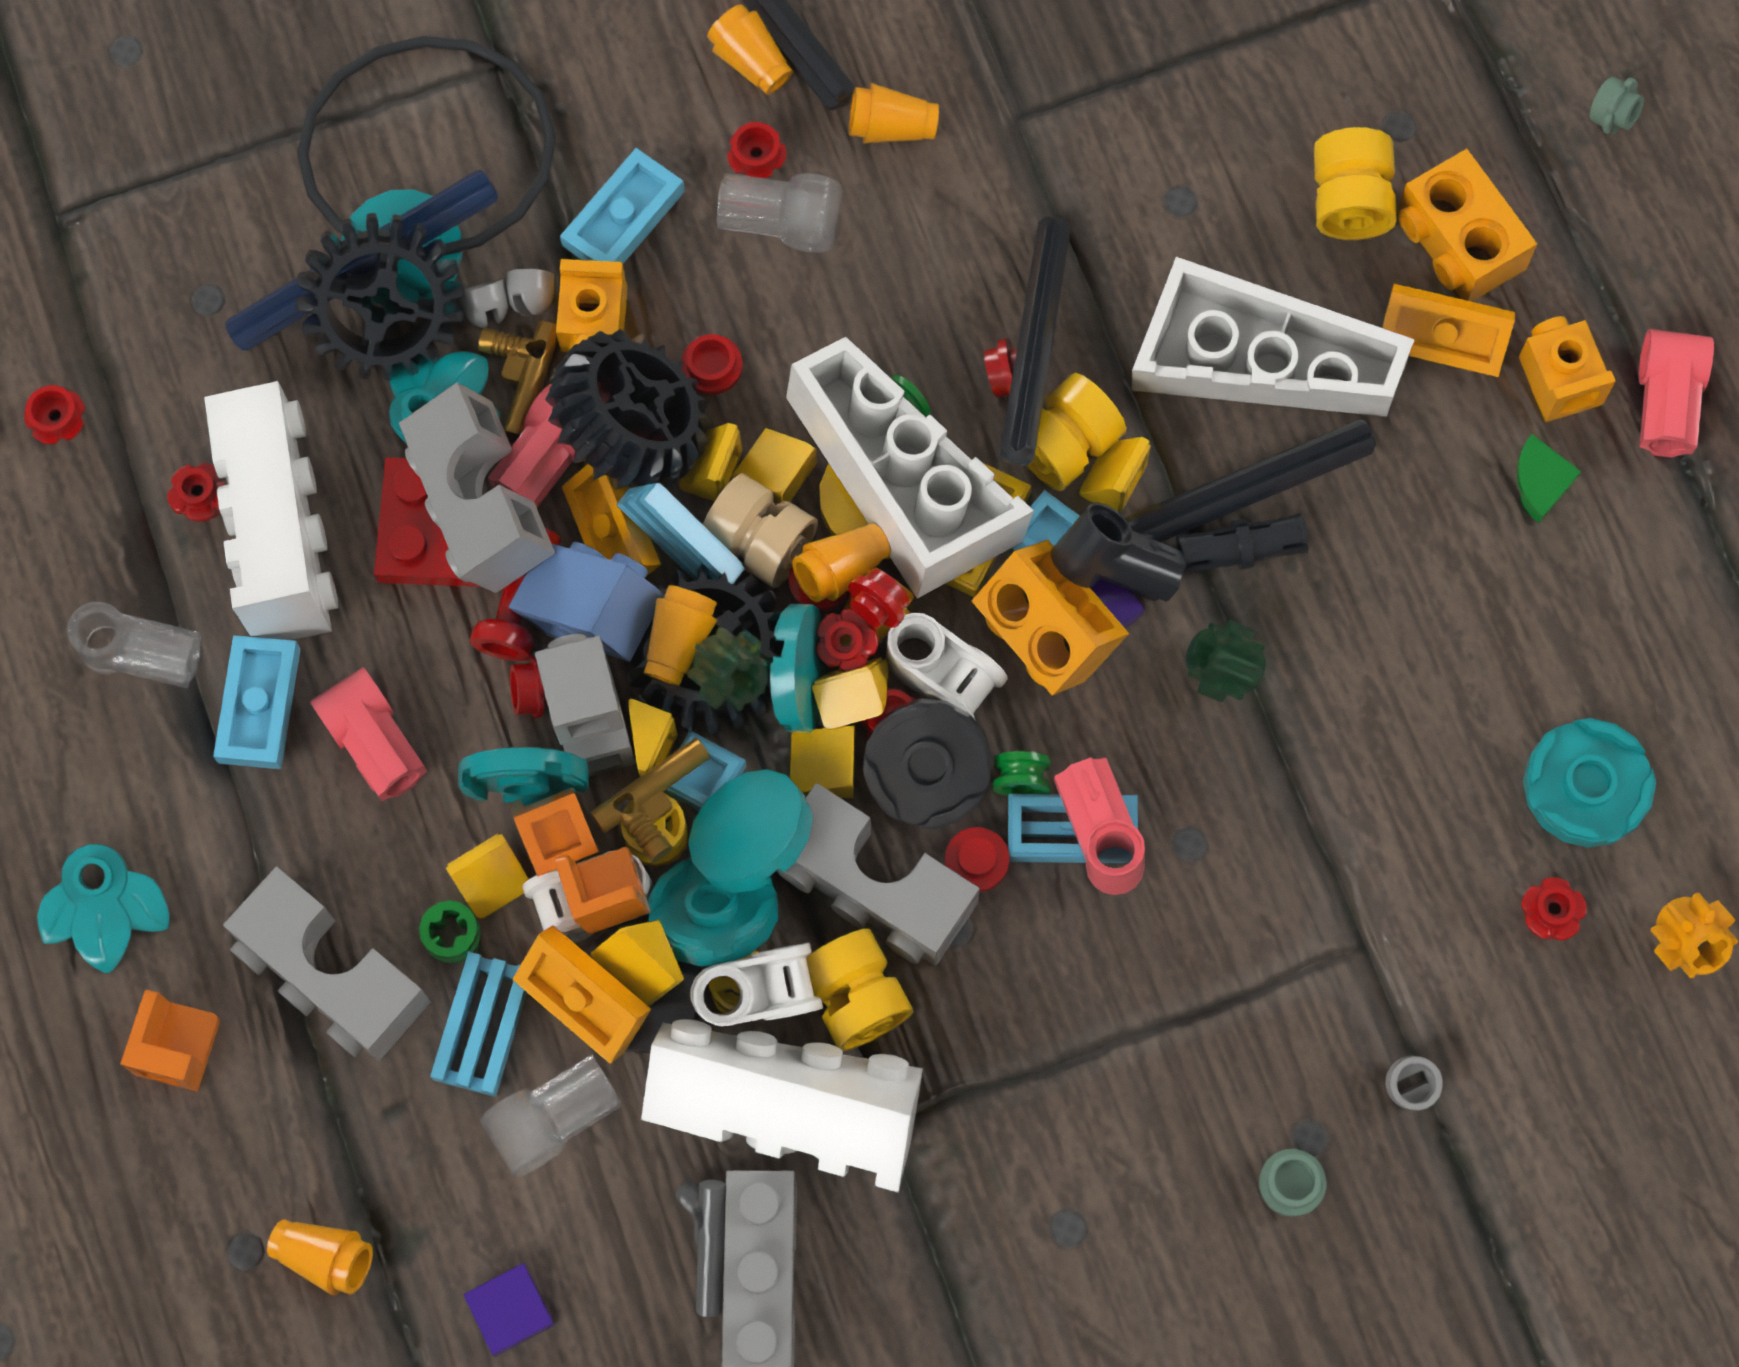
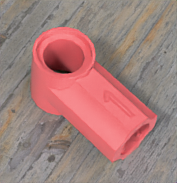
M1657 329L1647 330L1642 345L1638 375L1639 383L1645 385L1639 447L1650 451L1651 455L1674 458L1678 455L1693 454L1697 448L1702 393L1708 385L1713 363L1714 340L1712 337Z
M552 384L544 388L532 403L524 421L525 430L512 445L513 451L502 458L488 477L489 483L493 488L501 485L533 501L536 508L571 462L574 461L576 455L571 445L558 444L563 429L548 422L553 407L548 404L545 398Z
M364 667L309 701L340 749L346 747L356 762V767L381 801L392 797H399L417 785L419 779L428 772L393 720L392 716L395 713Z
M1088 758L1069 765L1063 772L1054 776V782L1085 858L1087 876L1093 886L1103 893L1111 895L1125 894L1134 889L1143 876L1145 867L1143 837L1132 823L1107 758ZM1120 847L1128 851L1133 858L1123 867L1111 868L1102 864L1098 856L1107 848Z

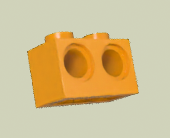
M1468 149L1461 151L1405 185L1397 209L1399 223L1406 236L1414 243L1420 242L1431 256L1435 274L1449 291L1455 290L1462 300L1472 302L1527 270L1537 242ZM1436 200L1449 202L1457 211H1440L1431 202ZM1472 247L1481 248L1488 252L1492 259H1475L1466 249Z
M1045 540L1014 551L972 599V602L984 615L990 630L1001 639H1004L1024 662L1030 677L1039 685L1045 687L1053 696L1086 682L1129 635V632L1090 587L1078 586L1058 571L1051 559V549L1054 546L1049 540ZM1023 590L1027 594L1029 605L1027 604L1024 598ZM1064 638L1068 642L1070 653L1065 647Z

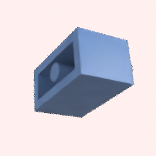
M573 542L570 548L552 544L555 554L527 572L508 608L545 635L555 639L570 634H584L587 638L600 635L606 655L630 662L654 617L656 599H664L665 594L645 579L648 570L643 565L625 555L614 553L612 559L609 560L598 551L579 542Z

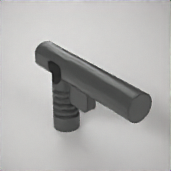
M688 1180L677 1188L676 1199L695 1218L694 1240L697 1245L696 1313L701 1316L714 1317L723 1312L726 1184L719 1180H705L699 1184Z

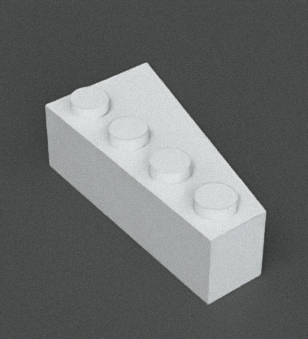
M1176 257L1132 369V390L1387 417L1408 361L1414 339Z
M844 337L791 365L786 398L868 524L875 523L886 535L891 548L890 558L916 598L927 594L1022 543L1034 510L1018 495L1013 499L993 480L994 473L978 458L975 457L971 460L946 437L947 430L931 415L925 417L903 397L904 390L847 337Z
M278 381L204 397L213 464L218 477H226L228 484L219 486L217 489L219 510L228 534L230 536L236 535V539L223 541L228 568L232 570L236 588L230 589L234 612L251 637L296 640L332 632L328 610L338 608V599L330 571L321 573L318 552L327 551V540L320 515H310L307 495L317 493V488L309 457L300 458L296 439L306 437V428L298 400L288 402Z
M681 1019L674 1021L672 1024L662 1023L651 1045L641 1120L719 1142L729 1140L733 1137L734 1133L746 1136V1142L755 1148V1152L781 1158L784 1154L801 1151L814 1155L819 1159L818 1170L844 1177L848 1173L849 1166L858 1167L877 1173L875 1186L896 1192L899 1191L912 1139L922 1068L911 1067L903 1058L888 1054L872 1055L869 1059L843 1055V1051L840 1048L826 1043H807L803 1047L777 1043V1039L774 1036L759 1031H743L737 1036L711 1031L712 1028L708 1024L697 1020Z

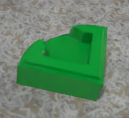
M1533 434L1529 436L1524 444L1516 467L1517 483L1521 494L1520 499L1524 508L1536 522L1540 523L1581 474L1579 469Z

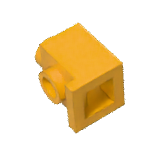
M561 259V281L556 335L561 352H568L575 344H579L583 339L587 340L588 337L594 336L599 331L607 335L613 334L619 329L624 331L628 286L623 263ZM579 308H596V309L593 310V311H590V312H585V311L580 310Z
M1559 316L1536 325L1531 330L1532 337L1527 338L1518 358L1545 423L1603 405L1616 380L1612 371L1606 370L1586 320L1569 325L1566 317ZM1569 354L1572 363H1567L1560 357Z

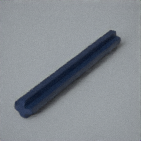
M476 170L402 214V234L408 236L412 228L421 223L426 226L427 231L423 246L495 203L498 199L497 190L485 172ZM390 222L379 229L389 230ZM380 253L368 254L352 260L335 277L345 278L347 273L361 275L369 272L375 266L378 254ZM297 278L227 319L225 326L230 338L240 349H251L308 315L296 310V298L310 292L298 287Z

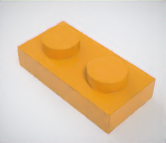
M1394 283L1382 328L1414 339L1409 354L1411 357L1498 377L1515 322V312Z
M587 464L562 486L584 544L598 551L609 560L612 559L614 553L625 555L643 565L648 570L646 575L648 576L661 565L651 538L616 505L630 488L629 485L615 490L610 477L607 475L593 480V468Z
M554 925L538 934L512 979L609 1064L625 1053L651 1011L649 1006Z

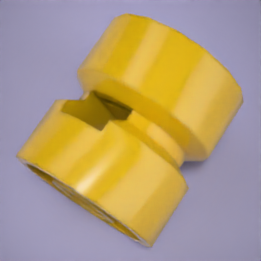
M1345 128L1332 131L1319 138L1314 146L1315 180L1320 186L1317 189L1315 201L1316 227L1320 233L1336 239L1362 240L1377 237L1394 228L1397 221L1396 194L1392 190V183L1390 181L1394 177L1395 165L1394 142L1390 135L1371 128Z
M1078 373L1070 374L1046 396L1047 410L1042 409L1034 460L1026 465L1039 480L1057 491L1064 490L1084 472V467L1089 463L1087 454L1095 457L1102 456L1126 434L1127 429L1122 415L1110 398L1094 382Z
M861 929L839 937L806 957L813 994L815 997L821 998L822 1003L827 1006L822 1019L836 1046L842 1051L860 1047L899 1026L913 1014V1008L897 978L884 977L883 971L888 963L870 929Z

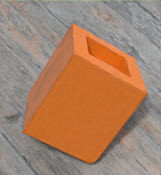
M573 788L524 807L521 798L509 803L513 819L538 877L557 869L554 860L556 858L568 855L575 862L599 852Z
M627 847L576 864L568 855L554 859L573 920L589 935L651 913L632 853Z
M146 989L120 1064L135 1076L198 1092L220 1025V1018L211 1012L169 1002L159 992Z

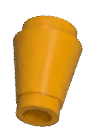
M743 4L736 5L724 13L709 29L707 37L714 44L712 52L756 87H760L766 95L777 91L792 76L793 70L787 65V61L757 11L749 12Z
M870 83L869 89L855 87L850 109L849 135L863 137V143L922 139L934 140L938 126L939 104L929 103L926 100L874 83Z
M870 523L865 527H859L803 545L802 553L793 558L792 565L799 585L811 600L820 602L827 598L828 600L835 601L848 590V585L856 576H865L871 569L880 564L882 560L889 557L891 548L882 529L875 523Z
M668 585L664 599H656L646 659L647 664L643 673L663 682L680 686L684 674L689 670L717 622V619L712 617L717 602L696 592Z
M282 1219L271 1232L267 1244V1255L278 1260L281 1264L332 1296L340 1292L352 1295L358 1291L367 1277L372 1262L373 1248L370 1243L361 1240V1235L357 1231L291 1222Z

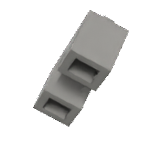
M456 382L399 422L408 445L405 449L406 459L414 472L422 480L428 498L425 500L427 512L442 530L449 548L446 551L447 562L459 579L464 582L470 581L497 593L555 554L533 501L501 485H497L482 495L483 482L490 468L513 451L491 400Z
M584 634L562 636L550 642L548 645L549 649L535 652L553 728L560 745L564 747V751L586 759L589 766V776L635 765L636 762L621 703L600 635L587 638Z
M816 783L805 798L806 802L811 806L813 816L809 840L797 861L784 873L778 869V874L788 883L805 893H809L815 887L835 900L831 908L854 926L864 928L868 922L887 934L886 945L904 959L918 964L920 959L923 958L936 966L978 905L980 888L924 853L912 872L899 881L881 883L868 878L858 868L856 858L871 835L870 817Z
M276 866L223 924L237 940L230 951L256 974L260 975L268 966L281 977L285 983L277 991L305 1016H308L316 1007L330 1019L333 1024L326 1033L354 1058L365 1049L377 1061H380L429 1006L431 1001L420 987L374 948L368 952L357 966L345 973L326 974L318 971L314 961L316 946L322 936L336 921L321 903Z
M726 1171L722 1367H794L795 1315L793 1276L797 1222V1181L794 1171Z

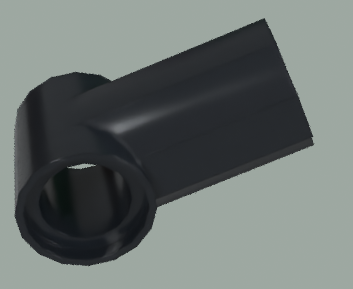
M1098 502L1091 503L1051 549V559L1055 567L1065 578L1074 584L1089 588L1094 587L1101 579L1152 601L1161 599L1168 602L1180 588L1182 573L1186 568L1182 551L1132 531L1131 526L1115 509Z

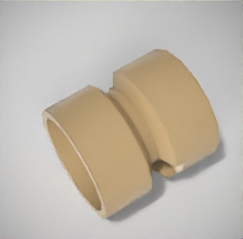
M740 473L719 494L709 510L703 525L736 558H744L745 571L772 588H778L789 578L793 558L802 553L803 545L812 542L817 530L818 519L789 501H783L776 505L772 490L746 474Z

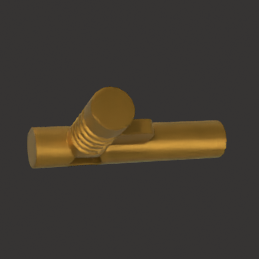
M539 321L533 339L522 338L521 336L516 337L515 334H505L503 331L499 333L498 330L486 327L481 332L478 345L479 351L489 354L495 353L497 356L501 354L502 357L507 356L502 370L503 380L518 384L504 426L508 439L516 441L525 430L524 421L532 403L542 391L558 341L556 324L552 322ZM536 349H545L544 355L538 359L529 354Z
M695 737L595 808L590 814L603 833L608 832L620 822L625 828H629L628 832L632 833L633 838H636V843L640 844L641 849H644L643 852L649 860L655 863L665 857L673 848L665 836L661 835L662 832L658 830V827L654 825L657 820L672 810V803L664 794V791L711 757L703 744ZM626 799L634 800L635 808L632 813L626 814L615 809L617 805Z

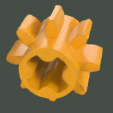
M1694 893L1692 898L1680 897L1674 899L1662 908L1657 917L1656 925L1651 927L1650 931L1660 942L1654 949V952L1670 971L1680 966L1689 978H1694L1696 974L1706 975L1713 973L1728 962L1733 952V945L1738 943V939L1728 929L1735 922V918L1719 900L1709 904L1700 893Z

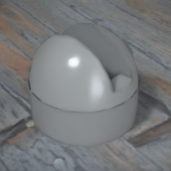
M515 269L506 273V292L509 305L522 316L545 313L551 306L555 295V274L538 269Z
M503 279L489 281L464 289L465 296L458 300L466 319L473 325L481 328H487L488 326L486 311L491 310L494 320L499 324L506 317L509 309L507 290Z
M1406 1056L1398 1059L1389 1068L1385 1080L1386 1090L1392 1101L1398 1106L1410 1110H1423L1432 1106L1440 1097L1443 1087L1442 1076L1437 1066L1430 1060L1417 1056ZM1423 1071L1427 1081L1412 1085L1401 1092L1398 1091V1081Z

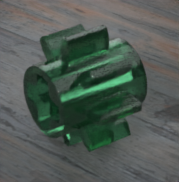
M1229 620L1225 627L1211 622L1208 625V629L1201 630L1194 636L1187 649L1186 665L1189 670L1188 677L1200 681L1198 687L1199 694L1223 702L1227 695L1241 700L1244 693H1248L1257 687L1264 675L1266 660L1263 653L1264 645L1252 641L1254 629Z
M719 627L716 635L708 637L701 644H697L694 655L695 668L688 671L687 675L701 687L699 696L715 709L726 700L736 710L741 711L744 704L755 700L760 694H764L766 691L767 670L770 669L773 661L760 652L762 642L745 629L735 637L725 628Z

